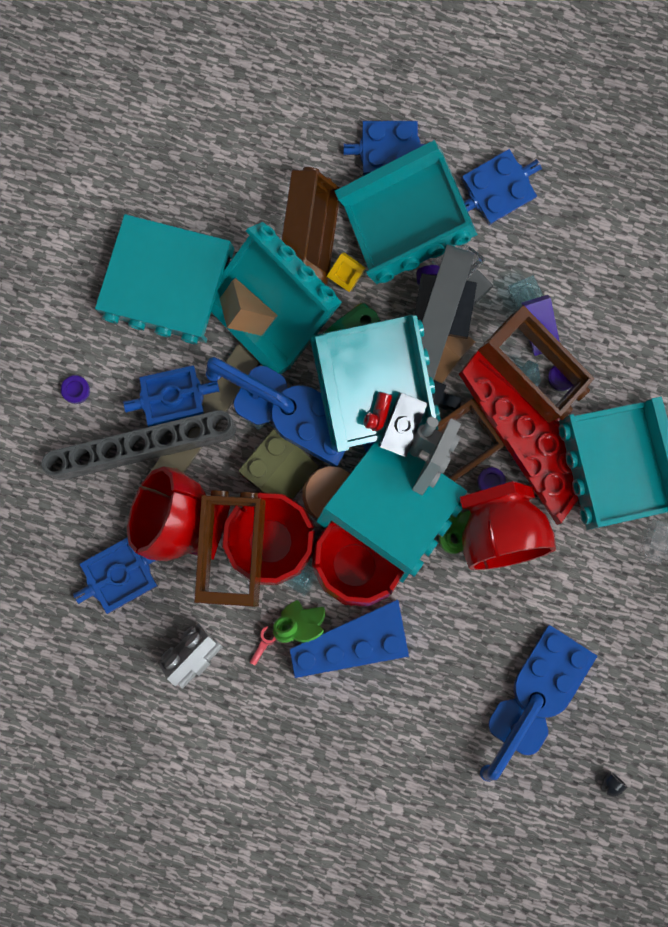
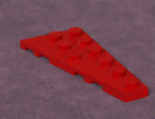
M477 351L460 371L459 376L556 525H559L564 521L579 499L573 490L574 479L572 471L566 463L567 451L565 443L559 435L560 419L557 418L548 423L493 365Z

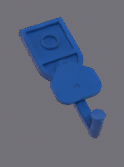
M216 357L209 358L206 367V377L208 380L217 381L223 377L241 387L234 400V409L239 416L255 425L272 421L274 429L283 439L333 467L338 466L345 451L336 452L332 450L320 392L307 386L288 388L285 378L281 374L265 366L255 367L247 375Z
M551 625L546 627L516 676L514 682L515 699L500 702L489 719L488 726L491 734L502 741L503 745L491 765H485L481 768L480 776L484 781L491 782L497 780L515 751L522 755H533L539 751L548 736L545 718L556 716L567 708L597 658V655Z

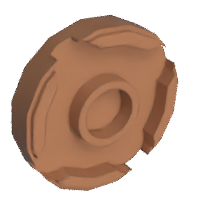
M328 466L311 474L303 487V502L310 515H313L316 519L319 518L324 507L350 475L349 472L340 467Z

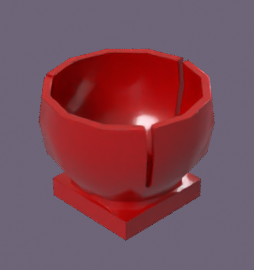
M163 466L152 470L141 483L143 487H139L130 508L127 524L128 545L135 553L150 560L167 562L187 554L198 556L202 495H206V493L196 480L178 469ZM147 488L155 489V490H157V491H159V492H161V493H158V492H156V491H153V490H150V489H147ZM215 505L212 560H214L230 506Z
M511 481L460 497L462 508L468 509L471 513L462 533L463 554L470 570L507 567L528 562L556 551L555 534L546 514L530 502V499L535 498L533 487Z
M259 492L258 498L266 500L260 585H279L300 575L313 556L316 531H312L315 527L303 506L285 494ZM235 506L224 522L222 549L232 570L250 582L255 507L242 506V508Z
M334 522L329 523L327 528H324L314 543L313 572L323 591L344 605H349L350 607L352 605L370 606L388 598L389 595H392L404 574L401 569Z

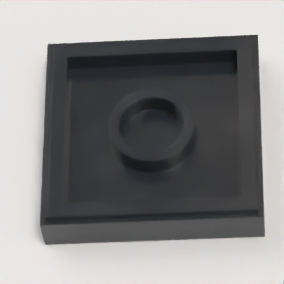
M421 273L414 314L417 315L418 320H423L437 277L435 275ZM466 281L448 336L468 339L477 282Z

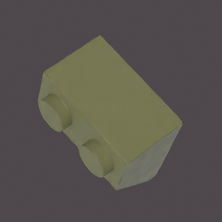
M273 429L240 468L239 473L262 493L285 494L293 499L319 466L299 447L283 439Z

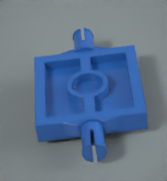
M363 121V136L360 144L344 143V156L360 155L363 163V176L425 144H421L418 137V121Z
M508 149L463 175L461 180L469 194V199L464 201L468 212L475 208L483 215L488 225H491L534 200L537 194L530 184L529 176L542 170L541 164L538 165L539 161L535 159L533 162L522 167L516 161L511 150Z
M192 365L139 377L141 384L140 398L123 401L126 413L142 409L146 415L147 425L151 427L204 414L202 405L203 395L220 392L218 381L201 384L197 378L195 366Z
M127 537L80 563L86 575L88 586L73 593L74 598H77L76 601L80 604L94 596L100 601L106 614H109L158 587L151 574L149 565L156 560H150L135 553L128 545Z

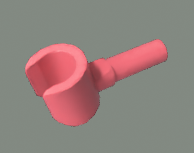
M268 626L264 627L261 631V642L250 660V663L253 665L257 664L267 646L274 644L276 641L275 637L272 640L264 638V633Z

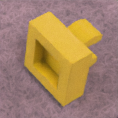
M343 252L326 277L348 292H351L366 270V267Z

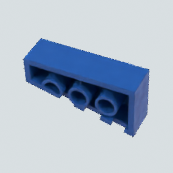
M399 601L391 602L330 630L315 640L304 642L291 648L290 654L295 678L409 657Z

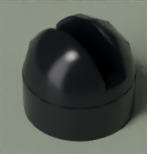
M611 771L602 781V789L604 792L607 791L609 797H617L627 789V785Z

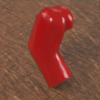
M378 392L373 414L368 413L364 417L363 423L366 428L372 431H378L383 428L393 395Z

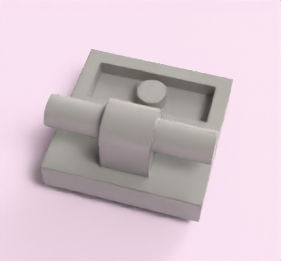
M429 417L426 423L419 427L414 435L413 444L409 452L412 456L416 457L423 450L429 453V456L412 489L413 491L423 495L428 486L434 488L441 473H444L451 460L449 457L451 452L455 450L461 438L457 435L461 423L451 418L441 433L436 430L438 420L435 417Z
M199 623L195 628L192 626L181 636L182 641L175 648H169L162 655L159 664L167 680L174 686L178 684L182 689L196 675L200 676L211 664L209 661L223 648L218 641L212 639L207 630Z

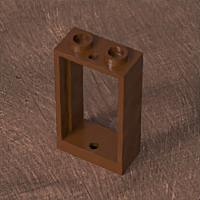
M304 167L303 170H292L282 241L295 251L296 256L305 265L312 268L315 275L327 285L328 277L326 276L330 270L339 200L335 190L340 187L333 183L331 178L321 174L319 169Z
M524 305L513 312L478 349L548 423L557 418L563 420L573 410L571 404L575 400L580 401L589 393L590 389L588 386L595 379ZM517 328L573 384L556 405L499 348Z
M474 398L438 423V431L442 432L451 418L457 421L471 412L494 445L448 477L454 482L505 447Z
M211 490V496L202 495L194 603L259 607L266 500L258 498V493L240 492V497H228V491ZM215 505L255 507L249 594L209 591Z

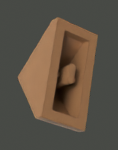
M236 278L220 297L227 328L262 336L278 316Z
M448 336L434 380L443 383L474 345L475 341L469 336L468 339Z

